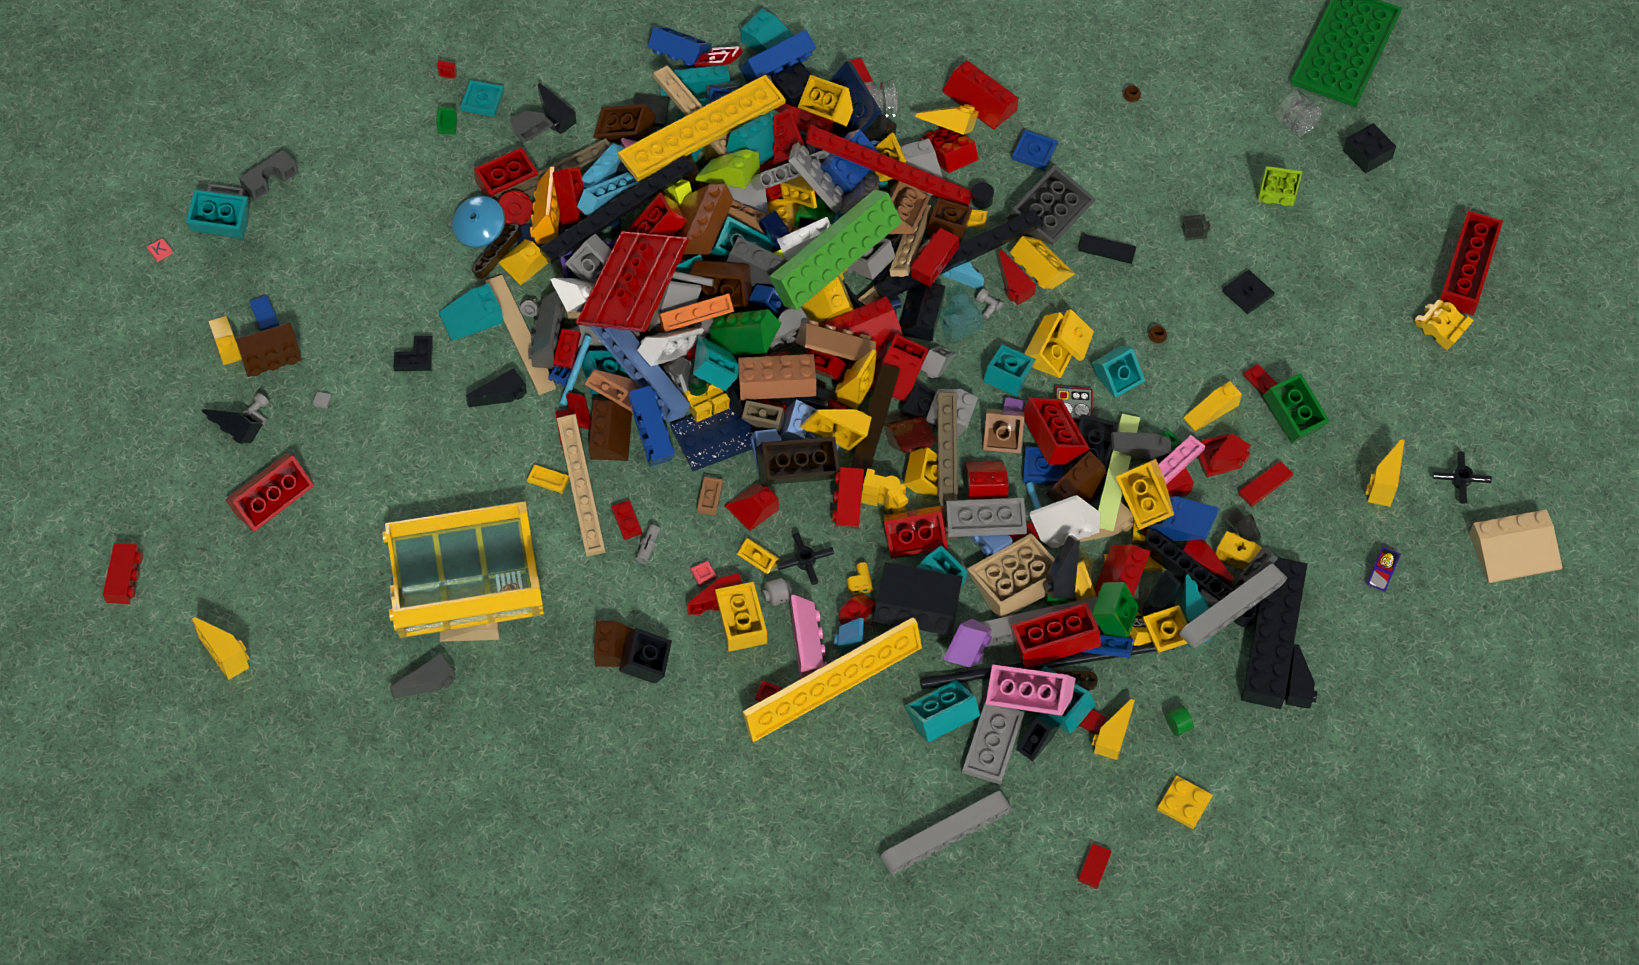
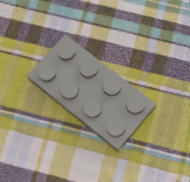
M799 142L794 144L788 161L836 214L841 210L844 197L843 190L840 186H836L833 183L831 176L821 169L819 162L816 159H812L805 146H801Z
M1024 498L946 501L948 537L1027 534Z
M985 701L962 773L1001 785L1024 712L1013 708L986 705Z

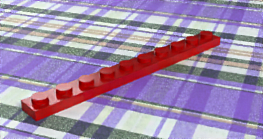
M813 125L808 128L807 144L947 201L967 207L970 205L972 191Z

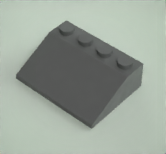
M1054 165L1012 209L1007 220L1014 219L1034 209L1042 220L1043 226L1027 234L1053 246L1096 199Z

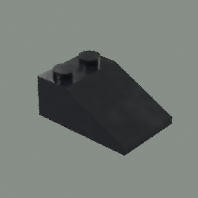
M1081 414L1078 428L1088 444L1089 450L1070 461L1068 469L1071 470L1091 451L1103 463L1107 473L1112 454L1111 433L1118 431L1119 423Z

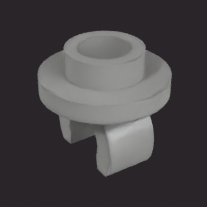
M524 300L520 306L521 313L524 316H536L537 300Z

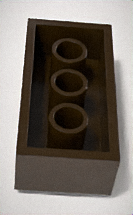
M835 437L762 442L756 447L761 485L832 480L836 478V472H840Z

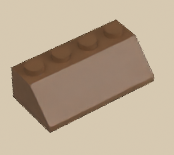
M897 181L890 188L888 194L902 223L889 234H913L930 196L918 188Z
M809 319L808 322L801 321L795 342L805 348L858 361L871 350H876V342L870 340L871 336L861 333L860 336H855L853 331L846 329L840 332L836 330L835 326L828 324L825 327L818 326L819 322Z

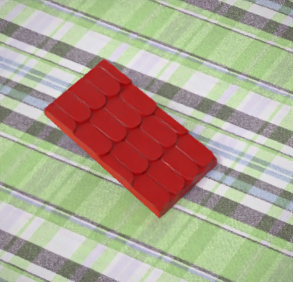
M621 231L576 323L588 327L594 326L605 329L645 332L649 327L655 310L658 309L678 263L682 259L689 239L685 237Z

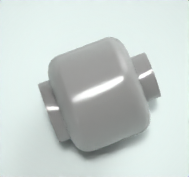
M782 578L766 582L762 591L764 601H768L771 606H778L789 602L792 595L790 583Z

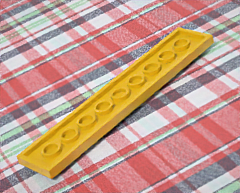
M763 75L619 151L618 157L638 182L661 170L679 157L687 156L740 128L760 115L785 104L786 99L769 78Z
M913 617L744 710L743 715L751 740L753 742L759 740L920 650L922 644L917 621Z

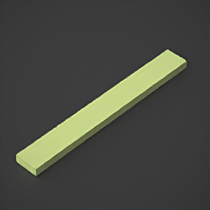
M1122 414L1118 432L1137 433L1140 417ZM1114 450L1098 509L1100 512V528L1114 531L1123 494L1116 476L1128 471L1131 456Z

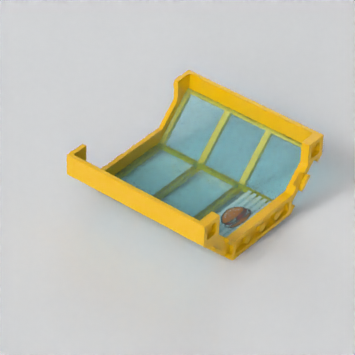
M526 501L385 523L386 531H382L384 543H388L394 585H390L392 609H389L390 621H393L394 630L397 631L400 638L544 615Z

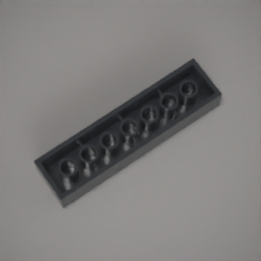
M1277 557L1278 559L1274 565L1287 577V580L1277 590L1259 602L1241 701L1281 709L1285 700L1308 563Z

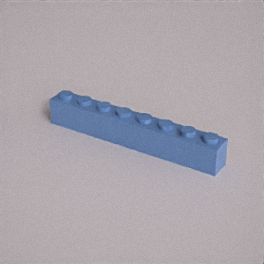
M590 327L639 389L651 385L652 390L656 391L658 408H661L667 423L685 416L691 404L659 365L650 366L637 351L641 343L631 331Z

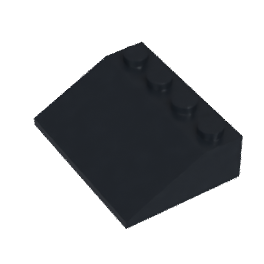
M885 562L873 622L898 626L913 617L918 623L919 630L952 636L963 576Z

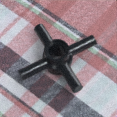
M1460 451L1457 453L1458 467L1453 473L1433 472V479L1452 480V484L1459 489V502L1465 504L1467 503V487L1471 482L1491 483L1492 476L1473 475L1472 469L1465 465V452Z
M794 533L792 537L798 549L795 558L776 563L777 568L782 570L797 565L801 570H806L811 584L816 585L819 582L813 568L816 559L833 555V547L814 552L812 548L804 546L800 533Z

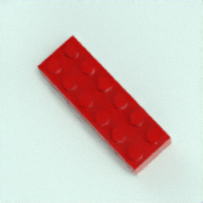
M1468 210L1440 296V300L1443 303L1449 302L1456 307L1457 311L1474 316L1503 220Z

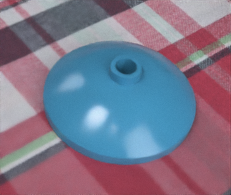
M487 196L472 197L463 202L456 210L452 222L453 232L456 238L466 246L473 248L487 246L501 234L505 224V214L496 200Z

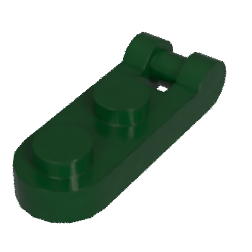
M692 359L688 387L691 395L700 396L708 391L709 383L693 375L695 359Z

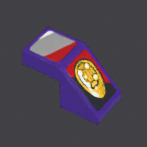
M1382 547L1367 585L1385 592L1401 553Z

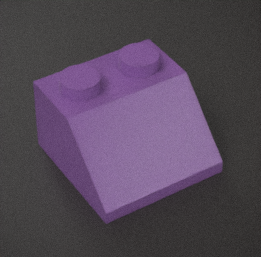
M973 618L960 624L944 660L967 667H972L976 663L979 664L984 656L982 653L984 647H987L992 640L990 634L993 629Z

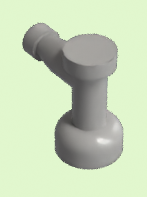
M985 288L977 295L976 301L989 304L986 311L982 314V317L988 319L994 311L999 312L1004 306L1002 301L998 302L990 297L988 290Z
M257 393L254 397L255 402L247 411L244 410L242 413L252 415L265 425L268 419L263 417L257 410L260 407H266L269 401L265 396Z

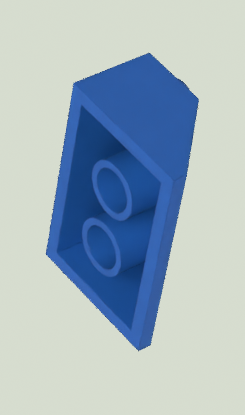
M654 27L648 48L653 49L652 52L662 55L665 53L672 60L678 61V59L684 61V64L693 66L702 53H707L712 44L667 27Z

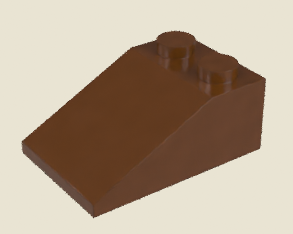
M646 104L602 107L593 138L601 140L606 138L608 141L620 144L622 138L638 142L651 135L656 115Z

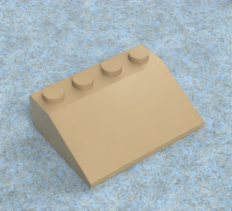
M1547 509L1473 523L1469 536L1488 583L1562 569L1554 525Z
M1031 533L967 568V571L989 608L998 618L1011 616L1047 596L1044 590V581L1055 558Z

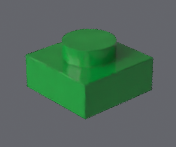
M1049 595L1046 598V605L1056 606L1067 603V598H1051Z

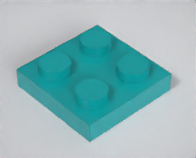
M470 80L460 106L461 111L495 117L504 93V86Z

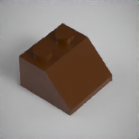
M938 198L929 220L926 235L932 236L933 233H937L942 228L958 236L959 244H961L973 208Z
M596 621L595 667H620L626 635L634 629L617 621Z

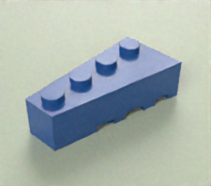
M651 385L629 391L627 396L649 467L672 461L675 452L669 439L667 426L663 422V412L661 408H658L656 402L658 401L656 391L652 390Z

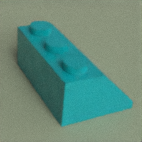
M194 189L186 223L192 232L244 239L248 224V197Z
M957 680L904 705L918 733L928 742L936 740L938 737L954 731L956 728L980 716L976 697Z

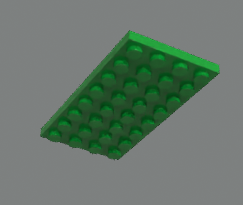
M1331 0L1291 80V85L1356 108L1397 23L1402 8L1381 0Z

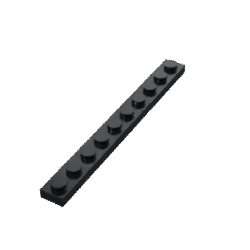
M684 155L540 247V253L551 264L583 244L594 234L597 235L657 196L660 192H663L695 171V166Z
M1033 209L959 244L958 250L939 275L1042 227V220ZM910 270L909 276L889 277L874 284V288L880 298L886 296L890 299L922 283L911 277Z

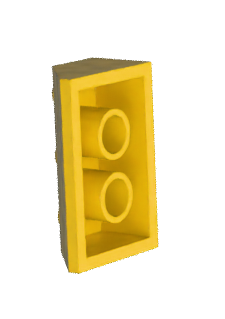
M810 75L797 108L847 127L853 112L849 88Z
M1022 236L1010 251V254L1014 257L1013 260L1026 269L1025 272L1029 276L1034 277L1037 280V284L1043 289H1054L1075 275L1043 241L1037 238Z
M1060 312L1043 317L1024 353L1036 359L1032 368L1061 378L1072 357V354L1056 340L1064 318Z

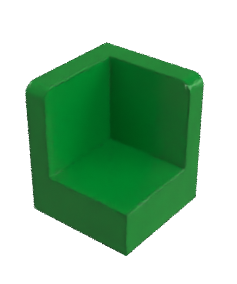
M438 107L436 118L438 134L456 135L458 122L456 109Z

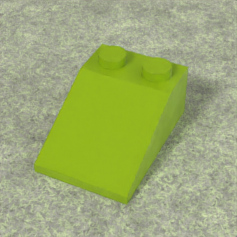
M745 149L712 159L695 177L696 181L726 184V186L745 189L751 182L752 177L760 172L759 153Z

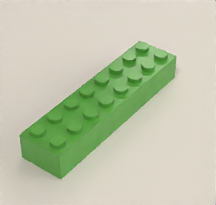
M873 190L769 276L785 307L798 310L902 223L887 192Z

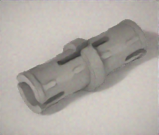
M649 525L645 538L641 540V548L636 556V560L639 563L647 564L651 551L656 547L655 542L660 533V528L655 525Z

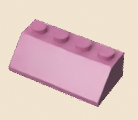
M791 595V620L800 679L827 665V662H823L825 646L820 643V639H823L822 627H818L817 624L820 621L819 610H815L814 602Z
M992 664L986 705L1062 716L1072 700L1076 678L1064 674Z

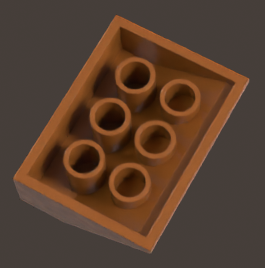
M709 184L685 196L680 210L687 221L674 235L675 237L689 239L684 254H710L733 202V197L726 184Z

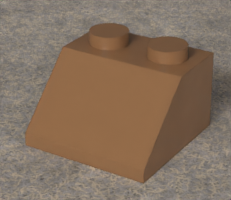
M986 409L983 450L1021 454L1024 412Z

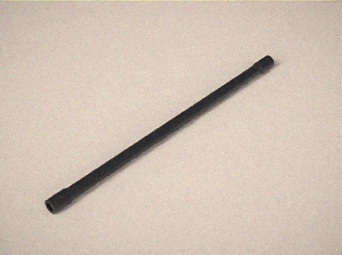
M1153 642L1139 646L1133 645L1131 655L1157 652ZM1079 653L1026 669L1041 670L1044 666L1055 668L1118 657ZM1023 663L1003 665L1007 667L1025 669ZM992 667L940 676L921 677V689L940 687L954 680L960 683L990 678Z

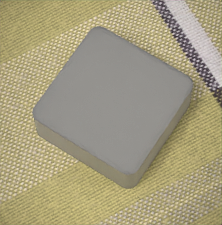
M317 392L313 406L327 409L332 399L331 394Z

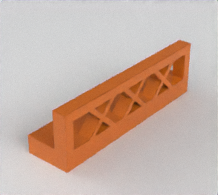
M724 294L660 313L658 315L661 326L658 327V331L667 332L734 312L730 295Z

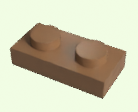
M704 477L697 513L716 516L723 479Z

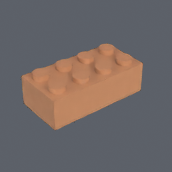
M814 354L738 358L741 400L816 396Z

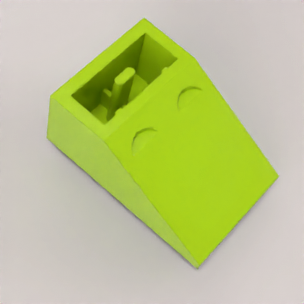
M1266 166L1261 176L1258 201L1266 204L1276 203L1283 206H1294L1302 171Z

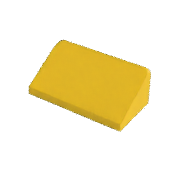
M746 538L737 553L738 556L767 575L773 570L776 563L781 560L749 538Z

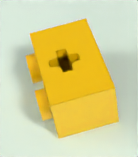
M1226 531L1216 550V555L1221 561L1244 570L1260 552L1262 547L1258 546L1255 542L1241 538L1238 534Z

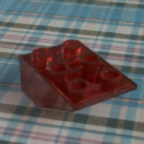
M922 415L884 424L889 446L903 451V453L913 452L916 447H921V449L930 448L933 446V443H937L931 427Z

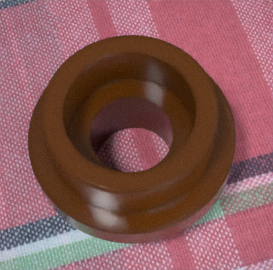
M1131 85L1124 90L1123 96L1129 102H1136L1140 99L1141 92L1137 86Z
M1156 325L1149 330L1148 336L1152 342L1162 343L1167 338V332L1164 327Z

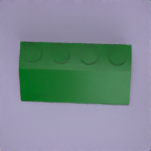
M769 309L724 314L715 317L710 328L711 342L730 351L733 356L767 353L782 323Z

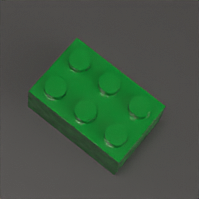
M1301 373L1271 387L1263 395L1291 444L1321 430L1330 422Z

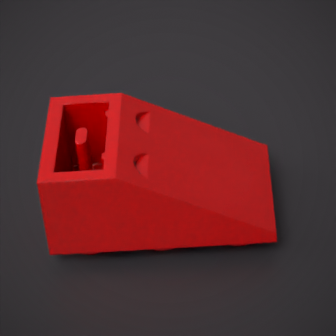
M941 127L919 138L920 140L930 139L939 166L947 173L979 160L975 141L965 134L963 135Z
M895 334L882 364L900 368L893 397L906 402L930 349L898 334ZM879 369V371H878V373H877V376H876V378H875V380H874V382H873V384H872V388H875V385H876V382H877V379H878V375H879L880 369Z

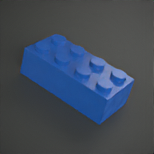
M804 30L749 58L739 69L747 83L763 75L771 79V76L798 62L803 63L813 55L812 52L816 49V46L807 30Z

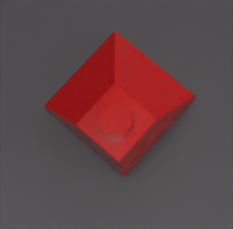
M753 484L728 502L725 507L751 531L779 510V498L767 486Z

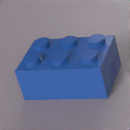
M860 129L850 132L844 137V139L878 152ZM832 153L820 165L821 169L831 176L833 183L841 187L844 194L852 192L871 170Z

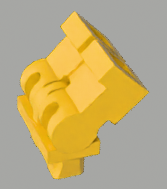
M1437 300L1434 305L1427 304L1424 310L1425 315H1418L1415 318L1416 326L1423 328L1425 335L1434 336L1436 338L1435 341L1446 350L1460 338L1474 321L1469 316L1466 318L1458 312L1453 304L1449 302L1443 303L1442 300Z
M710 383L708 391L700 396L691 395L689 390L685 393L681 391L682 395L691 404L689 407L690 412L696 423L711 417L712 412L715 415L729 409L730 398L722 389Z
M867 469L861 503L877 506L878 503L883 504L887 513L891 511L894 514L906 512L905 505L908 503V498L905 495L906 487L904 484L900 485V480L896 476L883 477L875 475V470Z

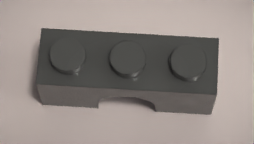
M282 150L265 162L260 163L254 169L244 173L239 179L241 187L255 201L269 192L266 179L278 177L285 182L296 175L298 170L296 162Z

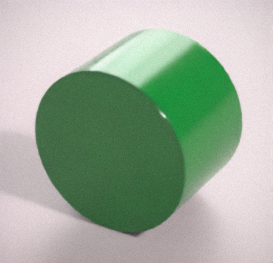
M1184 706L1172 710L1165 715L1167 725L1175 736H1179L1194 728L1192 717Z

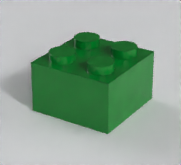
M1125 582L1103 583L1098 593L1097 602L1093 607L1092 615L1105 635L1129 638L1139 606Z

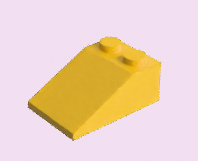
M965 104L964 106L916 113L915 117L964 135L973 131L979 111L974 110L975 107Z
M837 276L801 306L808 319L817 321L819 324L854 310L840 276Z
M871 350L856 361L851 369H847L844 381L838 384L835 391L837 393V402L853 409H858L874 382L876 350Z
M856 409L817 410L800 425V428L821 438L835 437L836 445L846 450H851L867 437L872 417Z
M1401 439L1377 466L1375 474L1371 473L1365 495H1369L1368 502L1391 507L1398 488L1405 440Z
M1156 459L1116 476L1139 530L1174 515L1165 479Z
M754 582L715 589L728 652L767 644V630Z
M196 617L192 618L198 638L228 680L249 668L247 661L250 659L245 652L246 648L241 640L237 641L232 634Z

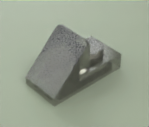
M1235 508L1222 517L1221 521L1232 533L1238 534L1241 538L1252 542L1261 538L1252 514L1245 517L1238 508Z

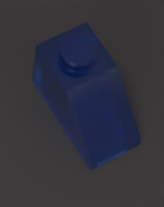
M773 210L759 220L757 224L775 249L779 251L781 248L777 239L789 234L777 212Z

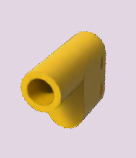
M865 562L856 565L858 575L849 577L846 580L851 595L873 591L868 564Z

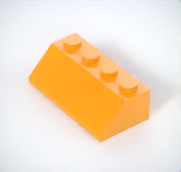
M554 167L548 169L537 182V189L534 190V214L531 215L533 226L530 227V234L532 238H535L536 244L548 243L559 234L560 212L552 175L553 172H556Z

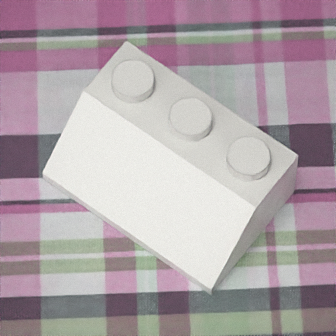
M828 217L778 238L777 241L785 259L790 260L830 227L831 224Z
M577 278L551 279L567 312H581L595 284Z
M679 328L664 333L660 332L653 336H646L642 339L637 351L650 366L686 357L687 352L695 345L697 337L701 336L704 330L703 328Z
M1077 495L1030 512V517L1040 540L1051 548L1062 546L1068 535H1073L1079 540L1099 533L1100 512Z

